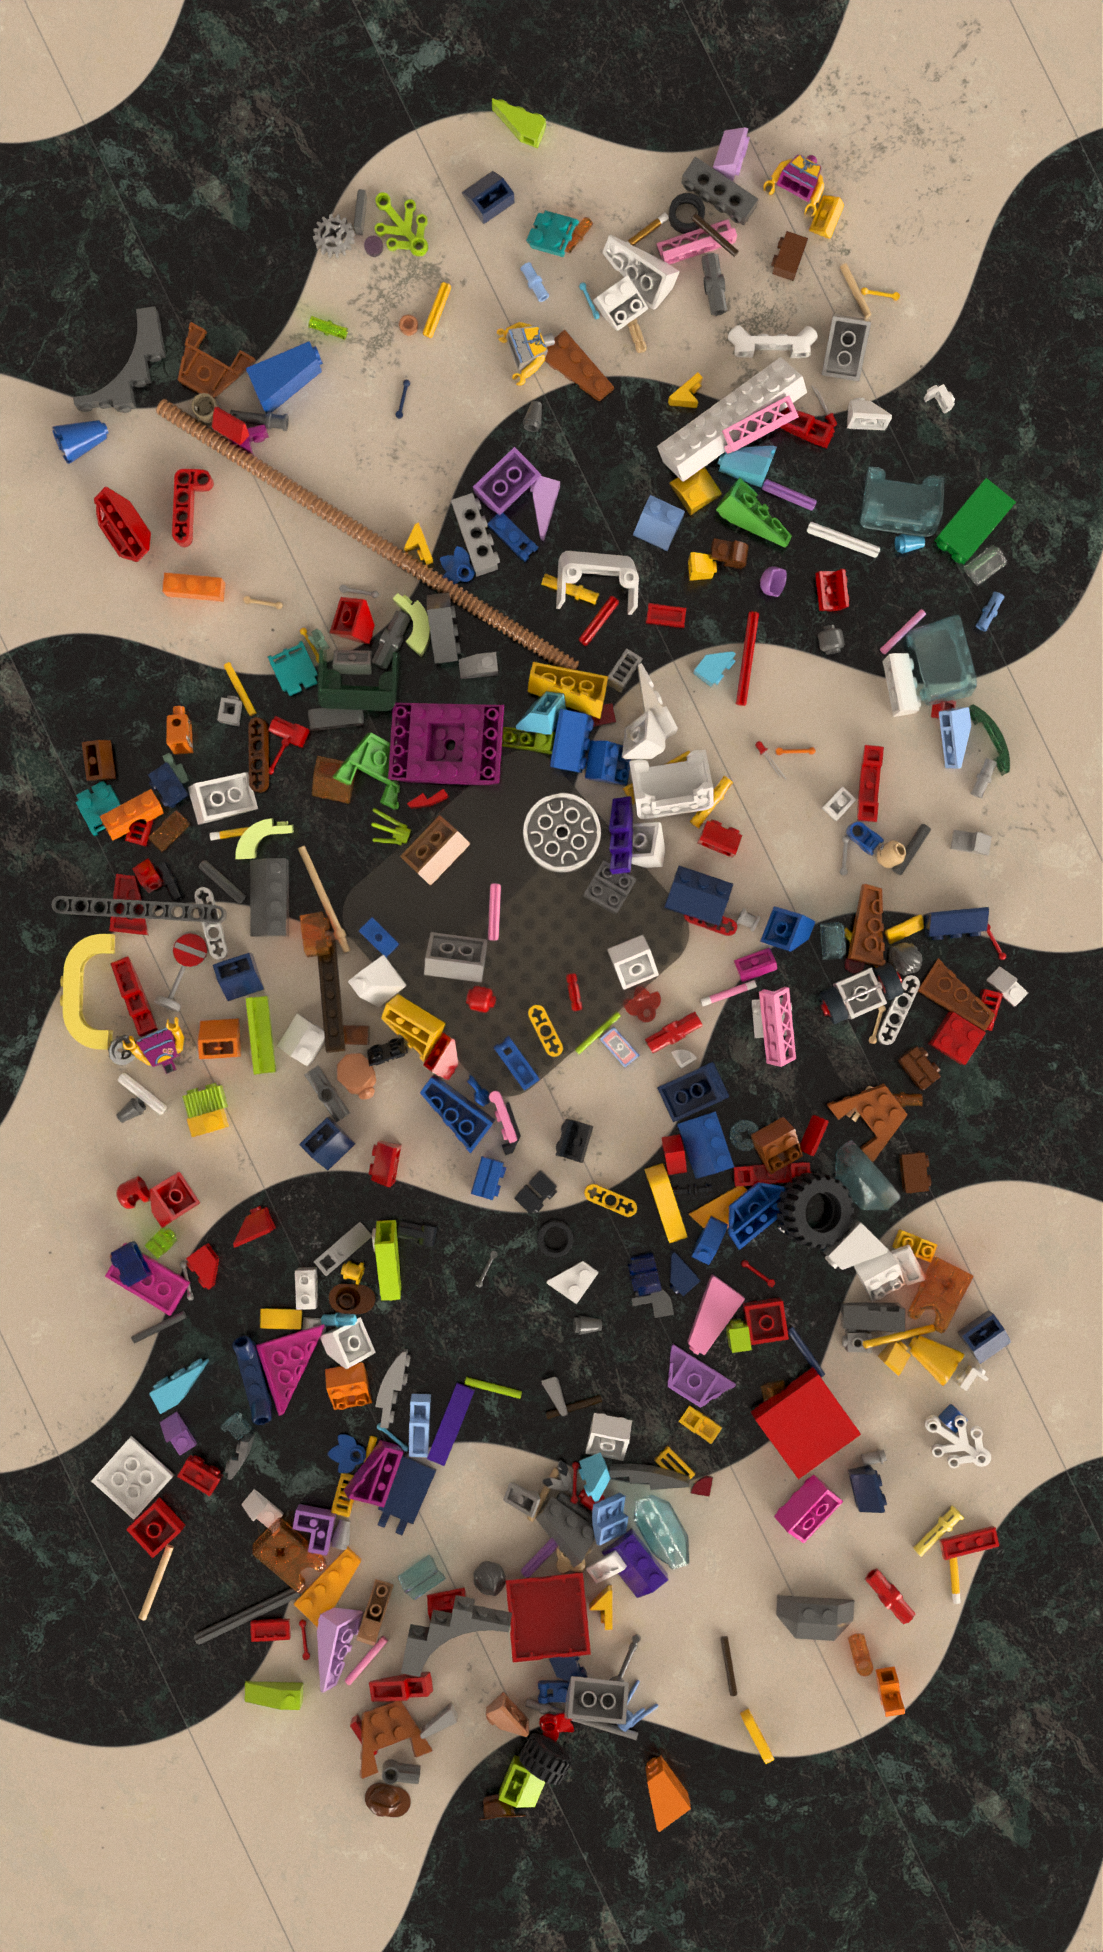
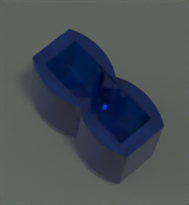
M135 1241L129 1242L111 1252V1262L115 1268L119 1269L120 1280L127 1287L133 1286L152 1275Z
M653 1253L630 1258L631 1264L628 1265L630 1276L634 1275L635 1279H632L634 1291L638 1290L639 1296L662 1291Z

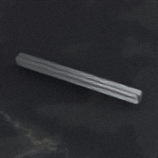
M294 1586L194 1635L195 1642L200 1645L300 1597L299 1587Z

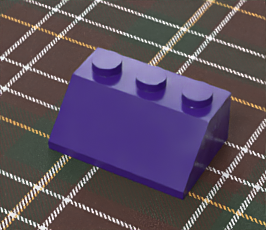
M633 1528L602 1551L604 1556L615 1550L620 1555L627 1567L618 1574L636 1598L653 1593L668 1581L667 1572Z

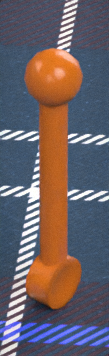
M814 747L788 750L777 748L775 751L778 756L783 753H809L813 755L816 752Z

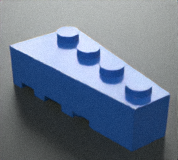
M435 1074L420 1092L434 1111L440 1115L444 1123L455 1133L458 1140L464 1144L470 1154L495 1121L493 1117Z

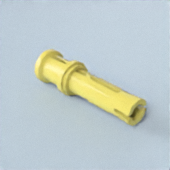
M951 1505L950 1510L943 1517L940 1516L938 1518V1523L913 1549L922 1557L947 1531H952V1527L960 1519L963 1520L964 1516ZM936 1533V1535L925 1545V1543Z

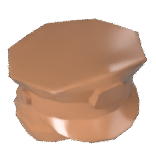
M361 1053L346 1054L337 1064V1080L346 1087L349 1093L358 1095L362 1100L370 1099L374 1096L375 1089L373 1086L376 1083L373 1067H369L368 1059Z

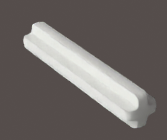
M122 1073L119 1076L118 1082L158 1114L165 1112L167 1106L129 1075Z

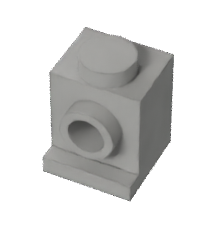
M221 697L217 719L220 723L240 725L239 721L243 703L239 701L238 697ZM230 708L235 709L233 714H229Z
M845 1330V1336H842V1346L845 1347L847 1352L872 1353V1347L866 1349L863 1347V1341L872 1339V1334L865 1330H858L857 1332ZM859 1339L861 1341L860 1345L855 1346V1340Z

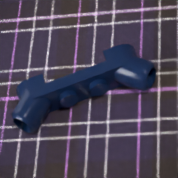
M240 1336L233 1341L232 1347L237 1356L251 1409L252 1422L256 1425H264L271 1421L272 1418L271 1397L267 1392L255 1342L249 1336Z

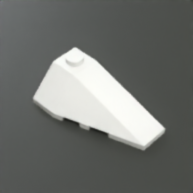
M612 235L608 236L603 255L623 277L629 276L646 305L655 310L673 289L680 271Z
M641 663L637 669L644 713L648 710L653 712L666 735L665 739L675 735L678 728L668 708L661 706L663 704L661 696L656 690H653L652 680Z

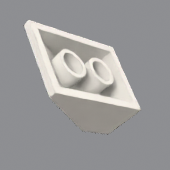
M248 772L199 782L188 787L198 825L258 809L254 792L249 785Z

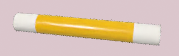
M249 827L210 833V839L218 840L242 836Z
M956 1557L949 1559L952 1600L954 1604H959L961 1602Z

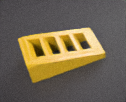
M341 1473L331 1513L350 1517L354 1500L346 1501L339 1499V1496L348 1498L341 1489L348 1485L343 1483V1481H351L354 1476L353 1474ZM337 1504L348 1506V1509L339 1507Z

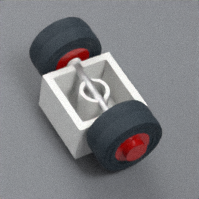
M890 963L874 969V972L872 968H868L834 983V987L821 992V1008L833 1024H837L847 1018L853 1019L887 1004L885 997L891 1000L902 995V979Z

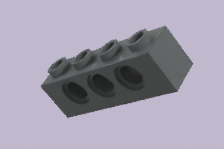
M694 157L682 175L681 184H683L687 191H693L699 195L702 201L711 203L717 211L729 215L735 223L745 225L757 207V197L697 157ZM705 180L707 184H700L698 181ZM717 190H719V191H721L723 194H722V195H717V194H715L714 192L717 191ZM736 201L739 205L734 206L730 202Z

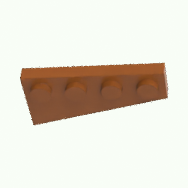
M563 330L554 338V345L547 347L548 352L545 362L554 370L562 373L565 378L576 383L582 390L599 402L614 390V386L566 330Z
M939 958L918 989L919 993L947 1010L955 1012L984 1032L995 1016Z

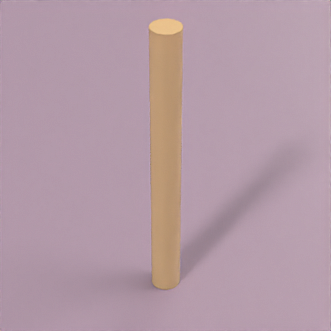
M166 1545L140 1612L139 1619L146 1620L172 1554L174 1548L172 1545Z

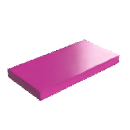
M127 1243L123 1244L105 1275L106 1278L169 1316L174 1312L190 1284L189 1280Z

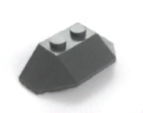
M777 1595L776 1615L796 1639L835 1641L853 1621L855 1601L850 1599Z

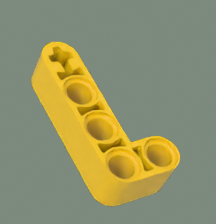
M663 1163L645 1169L669 1244L687 1238Z

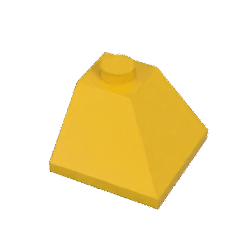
M705 467L684 482L679 477L670 482L671 487L689 515H692L722 495Z

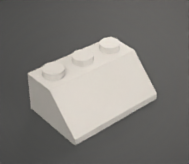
M909 653L889 654L883 660L893 717L916 713L919 711V707H921V700L916 695L917 680L912 674L914 669L913 660L909 658Z

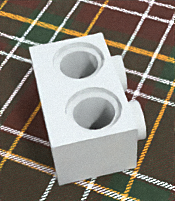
M317 1267L297 1268L295 1270L296 1310L316 1309L318 1307Z

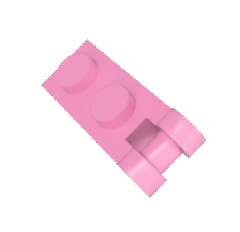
M499 1091L491 1092L489 1099L496 1105L497 1111L494 1112L497 1121H502L504 1129H501L504 1140H509V1143L517 1141L518 1139L501 1093Z

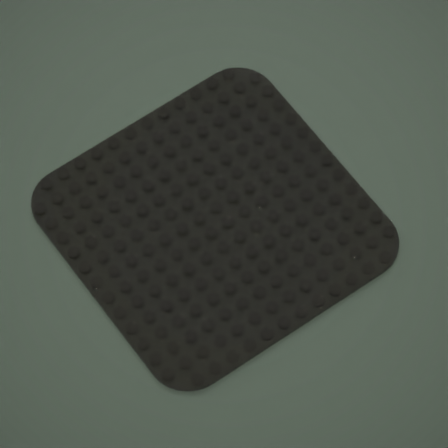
M530 750L514 751L503 756L500 761L499 783L470 785L409 838L407 844L401 845L350 891L343 906V923L348 935L372 963L383 956V954L359 932L372 917L400 944L387 957V960L407 985L399 991V994L446 1023L442 1033L455 1040L458 1061L483 1088L490 1093L499 1091L502 1096L520 1095L531 1089L539 1081L524 1091L493 1046L496 1044L500 1045L509 1036L541 1080L658 977H653L623 990L607 949L643 935L660 975L682 955L689 940V923L685 920L684 914L664 908L669 893L646 867L631 864V872H627V874L637 880L616 915L583 896L603 860L611 864L612 853L609 850L611 833L609 825L597 812L601 827L600 842L596 853L584 866L569 872H555L540 866L528 853L523 835L524 822L530 809L542 798L558 793L573 794L585 801L586 799L559 769L550 767L551 760ZM440 815L470 845L430 886L400 856ZM559 828L556 833L559 837L563 838L567 836L568 831L565 828ZM491 884L501 885L498 940L488 939ZM435 932L487 939L482 982L424 975L425 957L430 933ZM575 973L577 976L576 984L579 987L581 998L579 1000L582 1003V1010L578 1011L572 1010V1001H570L568 990L569 983H567L566 975ZM474 986L489 988L493 991V996L496 997L494 1007H490L486 1013L471 1010L469 1004H466L468 991L473 989ZM540 1005L545 1009L563 1046L562 1053L559 1056L552 1057L547 1054L528 1015L529 1009L532 1006ZM534 1008V1013L531 1015L532 1017H537L539 1022H535L538 1027L541 1023L547 1022V1019L544 1018L542 1020L540 1016L543 1013L542 1010ZM543 1025L540 1028L541 1035L549 1036L551 1028L548 1025ZM553 1035L550 1039L544 1040L545 1044L547 1042L550 1043V1052L557 1053V1049L560 1046L559 1044H554L553 1039H556V1037ZM510 1047L504 1050L506 1056L513 1052Z

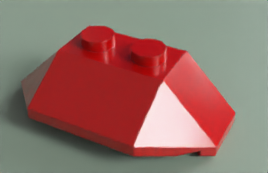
M104 487L94 498L98 525L119 557L139 562L150 549L151 532L128 499L112 489Z

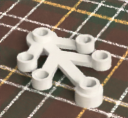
M929 1415L925 1419V1427L929 1432H937L954 1443L933 1445L932 1454L935 1457L939 1458L944 1453L957 1451L969 1453L963 1456L950 1455L948 1457V1464L951 1468H957L963 1463L973 1462L981 1467L990 1463L991 1454L983 1447L981 1427L974 1426L971 1428V1436L975 1439V1447L968 1443L967 1422L964 1416L958 1415L954 1420L955 1426L958 1428L959 1437L943 1427L939 1417L936 1415ZM958 1420H963L964 1423H963V1424H958L957 1421H958ZM930 1424H936L937 1426L930 1427ZM979 1431L980 1434L975 1435L973 1432ZM935 1449H941V1452L937 1453ZM979 1456L985 1457L984 1459H978ZM953 1459L957 1460L956 1463H951L950 1461Z

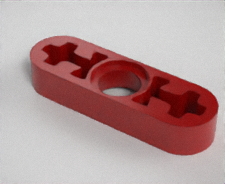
M683 914L686 922L724 936H731L737 931V923L733 919L724 916L721 923L727 925L730 922L733 931L730 930L727 933L725 932L726 929L721 926L717 930V925L709 927L705 924V921L701 920L700 924L698 923L699 919L693 918L690 920V916Z

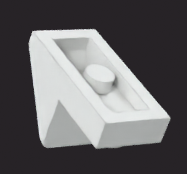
M842 787L822 809L834 821H837L856 799Z
M1000 966L986 979L998 993L1003 994V997L1013 1007L1028 994L1016 982L1018 979Z
M255 1489L241 1504L252 1521L258 1519L270 1530L284 1514Z

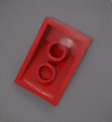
M378 1141L377 1145L374 1144L372 1156H375L374 1164L371 1163L369 1167V1175H372V1181L386 1187H391L395 1183L402 1144Z

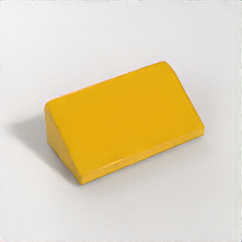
M822 196L809 228L810 232L825 238H831L844 207L840 197Z
M916 915L885 930L884 934L889 944L924 928L923 916Z

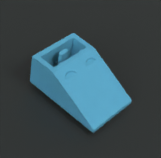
M200 1358L191 1363L187 1370L182 1368L170 1376L171 1379L165 1377L153 1386L154 1389L149 1394L160 1414L181 1402L208 1364L209 1359L202 1361Z

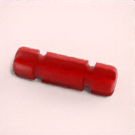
M575 973L568 974L566 979L567 983H569L568 990L570 1001H572V1010H582V1003L579 1000L581 999L579 987L576 984L577 976Z

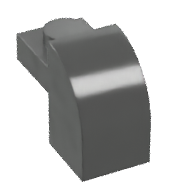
M650 1284L649 1293H646V1290L634 1292L635 1295L631 1296L633 1306L652 1303L655 1318L674 1315L669 1294L658 1285Z

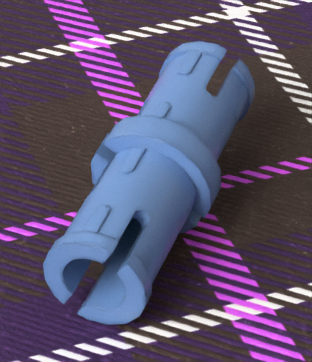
M993 592L987 606H984L982 609L983 613L976 624L979 630L986 632L993 617L997 616V610L1004 599L1002 594Z

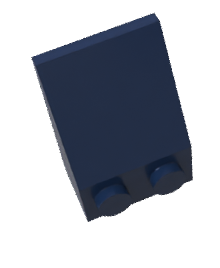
M714 1062L657 1087L673 1122L729 1097Z

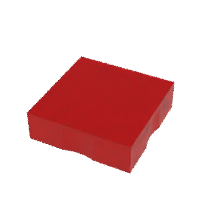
M814 1367L791 1382L785 1390L772 1396L751 1411L758 1425L798 1480L861 1435Z
M583 1572L506 1580L508 1611L512 1613L510 1639L513 1663L553 1657L591 1655Z

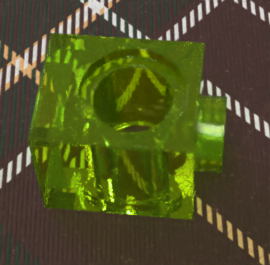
M163 1227L144 1246L159 1259L178 1240L175 1238L176 1234L170 1228L166 1229Z

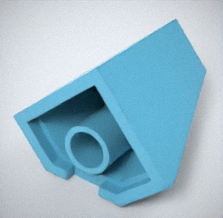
M741 447L729 454H721L717 463L720 465L719 472L737 479L740 477L743 481L761 488L777 447Z

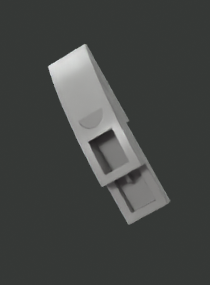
M403 1349L392 1362L379 1389L375 1407L383 1408L380 1425L382 1428H388L389 1424L394 1421L395 1411L391 1410L392 1404H396L398 1393L394 1392V1390L401 1391L402 1387L407 1384L408 1374L404 1373L405 1366L409 1367L411 1355H407L408 1349Z

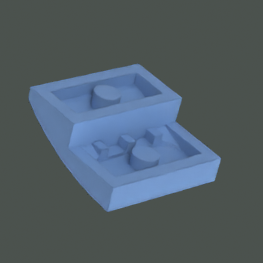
M622 1493L593 1504V1531L596 1544L599 1546L626 1533L629 1516L623 1513L626 1496Z

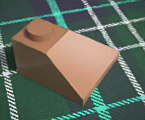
M504 1692L486 1707V1718L491 1725L495 1724L501 1730L524 1737L529 1735V1719Z

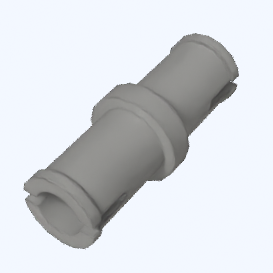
M988 758L985 759L980 774L976 776L977 781L971 795L983 798L988 783L992 781L991 776L997 765L996 761Z

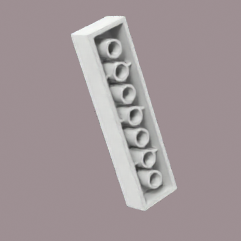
M778 358L659 444L657 448L662 461L684 482L726 451L724 447L728 444L722 430L788 395L793 403L806 394L807 390L803 376L783 358ZM786 402L780 404L778 412L788 407ZM765 412L762 421L767 422L774 414ZM748 421L745 430L753 432L756 429L757 423ZM735 429L729 431L733 442L739 439L741 433Z

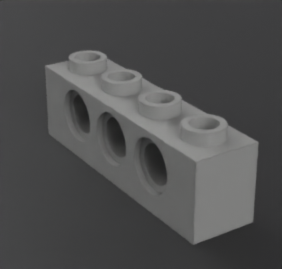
M473 493L451 500L476 577L498 570L497 563H500L497 551L493 552L491 545H494L491 534L486 533L485 527H488L485 516H481L479 513V509H482L479 499L474 498ZM468 513L475 514V518L472 520H467L465 516ZM474 531L482 533L479 538H473L471 534ZM480 549H486L488 551V553L485 556H480L477 554V552Z

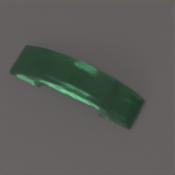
M974 704L969 706L972 722L974 725L982 722L999 754L993 761L997 762L996 766L1001 776L1010 772V757L1002 732L985 711Z

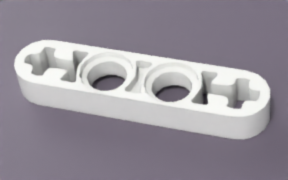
M201 887L196 890V904H205L204 900L199 898L202 895V891L209 894L206 897L207 903L216 905L210 889ZM198 908L199 915L201 916L202 910ZM215 909V910L213 911V912H214V917H213V918L216 920V919H219L220 917H219V914H218V910ZM201 922L210 955L217 960L226 958L228 947L221 923ZM213 927L219 930V935L216 938H211L209 935V930ZM221 939L222 943L219 942L218 945L224 949V952H221L219 957L218 954L214 953L217 950L216 944L212 945L211 941H219Z
M910 975L902 979L901 984L904 991L908 988L906 981L913 979L915 987H911L908 991L912 993L911 996L907 993L900 995L907 998L906 1006L900 1007L897 1000L900 996L893 998L877 1034L880 1043L889 1045L895 1041L919 989L920 981L917 977ZM893 1013L899 1015L900 1020L897 1024H892L889 1020L890 1015ZM886 1024L890 1027H895V1031L891 1029L889 1032L891 1039L884 1041L882 1033H887L889 1029L885 1027Z

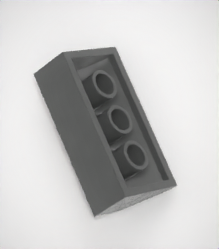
M286 858L250 860V937L289 936V860Z

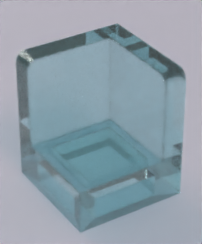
M236 1411L220 1426L224 1432L229 1430L236 1440L248 1434L252 1429V1426L239 1411Z

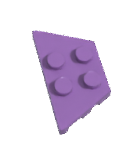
M672 1344L667 1386L701 1408L709 1403L710 1400L716 1399L728 1389L736 1386L735 1382L675 1344Z

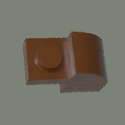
M714 538L712 540L710 559L723 561L724 566L743 569L746 566L749 546L736 540L731 542Z

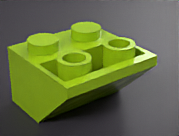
M514 1755L499 1790V1800L516 1808L535 1807L545 1782L532 1775L523 1766L519 1756Z

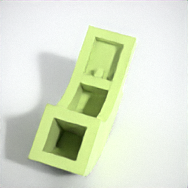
M397 593L393 598L394 603L408 614L413 621V631L406 640V643L422 657L431 639L428 615L418 600L411 605L412 601L406 595L401 596Z
M273 818L264 819L253 824L243 833L237 844L236 859L256 858L257 847L263 837L270 834L293 833V824L288 825V821L277 822V825H274Z

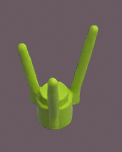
M373 808V812L398 826L392 829L372 823L373 827L393 833L392 838H396H373V842L402 845V843L407 844L411 829L407 828L408 825L402 824Z

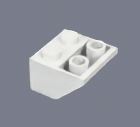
M628 275L592 300L603 318L616 331L649 309Z
M890 1251L854 1265L856 1273L872 1302L884 1298L885 1295L899 1290L906 1284L900 1267Z

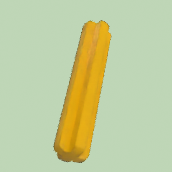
M442 282L423 329L425 337H433L451 290V285Z

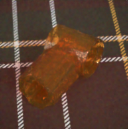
M863 1633L853 1634L847 1638L854 1666L861 1676H869L874 1668ZM862 1661L868 1662V1666L864 1669L859 1668V1664Z

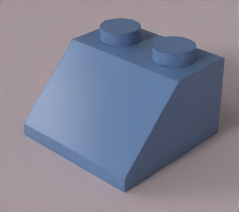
M650 495L633 536L668 551L685 511Z

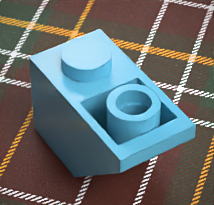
M732 651L705 655L693 674L710 687L714 683L718 685L724 677L722 672L726 668L729 670L736 660L733 658L736 653Z
M601 1452L579 1461L582 1468L579 1469L580 1476L587 1483L584 1485L588 1497L592 1496L594 1502L599 1501L611 1479Z

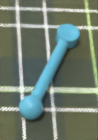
M584 282L580 283L579 288L583 290L585 294V297L592 309L594 319H599L600 315L598 311H596L592 303V300L586 290L587 286Z
M381 1423L377 1424L378 1430H382L404 1451L407 1452L409 1450L406 1444H403L387 1429L380 1427Z

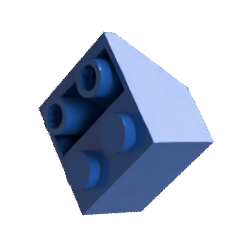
M590 741L585 779L627 786L630 771L629 761L631 759L622 758L623 745L610 741Z

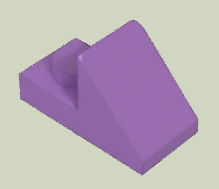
M177 1411L160 1422L165 1441H171L179 1455L197 1445V1442Z

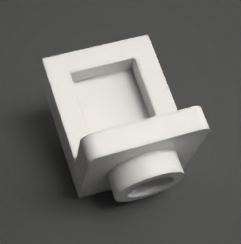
M944 384L939 387L935 385L927 390V394L924 397L925 402L935 397L943 413L953 408L954 397L951 392L947 391Z
M969 1364L965 1370L958 1374L956 1384L967 1391L977 1375L986 1382L989 1378L984 1375L986 1371L978 1365L972 1367Z

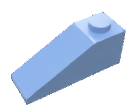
M956 707L939 711L945 768L959 769L962 766L971 729L969 707Z

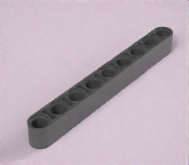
M57 896L51 904L52 909L56 913L68 915L222 923L227 917V912L223 907L207 904ZM62 900L66 902L64 910L59 908V903ZM81 901H84L86 904V908L83 911L78 909V904ZM103 902L105 910L100 913L97 910V906ZM122 903L125 908L123 913L119 914L116 910L118 904ZM141 904L144 907V911L138 915L136 907ZM161 905L163 908L162 915L157 916L155 914V908ZM177 907H181L183 910L180 917L174 915V910ZM196 908L202 910V915L199 918H195L193 915ZM215 909H219L221 917L215 920L212 913Z

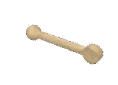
M249 596L243 598L245 604L256 603L274 606L277 609L283 607L281 602L273 603L255 600Z
M884 1005L878 1007L879 1014L872 1036L869 1038V1042L872 1044L877 1042V1031L882 1014L886 1010Z

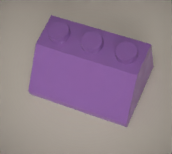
M514 447L473 486L474 494L488 508L500 515L541 474Z

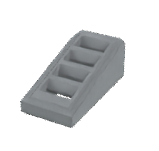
M626 648L609 673L607 685L621 693L643 658ZM627 657L635 662L634 665L625 660V658ZM621 664H623V665H625L626 667H628V668L630 669V671L627 670L626 668L622 667ZM617 671L623 673L626 677L620 675Z
M552 1377L542 1380V1385L562 1416H566L568 1412L558 1378Z
M452 1703L448 1704L421 1728V1738L424 1739L457 1723L458 1714Z

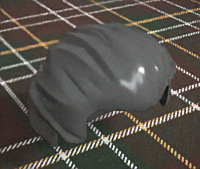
M903 942L888 947V962L894 967L896 972L905 976L918 972L921 969L922 954L915 945Z
M482 1562L474 1571L475 1587L482 1594L497 1596L503 1590L506 1582L503 1568L494 1562Z

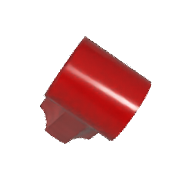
M277 716L274 717L269 728V732L287 739L289 743L300 748L303 747L310 732L309 729L299 724H292Z

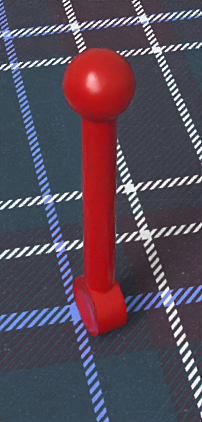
M285 738L282 740V746L269 767V774L274 773V767L284 748L290 744Z
M988 924L987 933L999 953V959L1004 960L1006 954L1001 951L990 931L991 926Z
M743 1260L741 1262L742 1267H747L749 1270L754 1272L756 1275H758L760 1278L766 1281L769 1287H773L775 1285V1281L773 1279H768L767 1277H765L763 1274H761L759 1271H757L755 1268L749 1265L747 1260Z
M578 1462L572 1464L574 1469L573 1493L570 1502L573 1504L578 1502V1497L576 1496Z
M302 1619L299 1621L304 1648L302 1658L308 1660L310 1653L307 1649L305 1631L307 1623Z

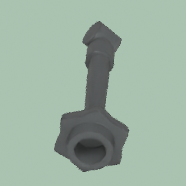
M639 1634L632 1637V1643L629 1645V1650L619 1675L611 1677L609 1680L624 1682L623 1676L633 1653L637 1649L638 1642L641 1640Z

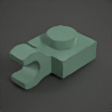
M315 629L311 632L313 636L310 635L308 639L312 645H315L317 649L321 647L323 652L330 648L321 630Z
M172 754L163 755L165 763L168 762L182 784L190 782L181 763L176 765Z

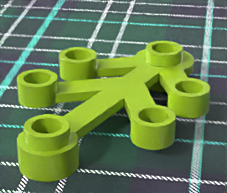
M385 192L379 193L375 198L377 208L382 211L385 210L397 226L377 223L375 225L376 235L379 237L385 234L405 236L409 241H397L393 237L389 238L386 242L388 250L406 249L410 250L414 256L420 257L425 255L428 251V243L424 239L425 227L428 224L427 216L419 214L416 217L418 228L415 236L411 231L413 212L416 210L415 201L412 199L405 201L404 207L406 211L403 221L391 206L390 196ZM382 201H386V202H387L386 205H381L380 203H381ZM412 204L414 206L413 208L409 209L407 208V205ZM425 219V222L419 223V220ZM380 227L384 228L382 232H378L377 229ZM391 242L396 243L393 247L389 246ZM421 245L422 249L417 250L416 246Z

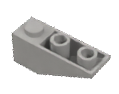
M359 1222L322 1253L314 1263L327 1276L372 1237L371 1233Z

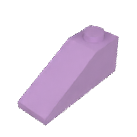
M540 476L531 485L530 492H533V502L541 541L545 540L560 489V481Z

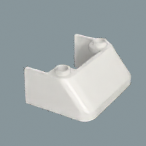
M565 551L559 557L556 609H560L565 602L566 583H576L581 578L582 573L619 576L620 584L625 588H629L628 615H632L638 607L639 577L634 561L630 557Z

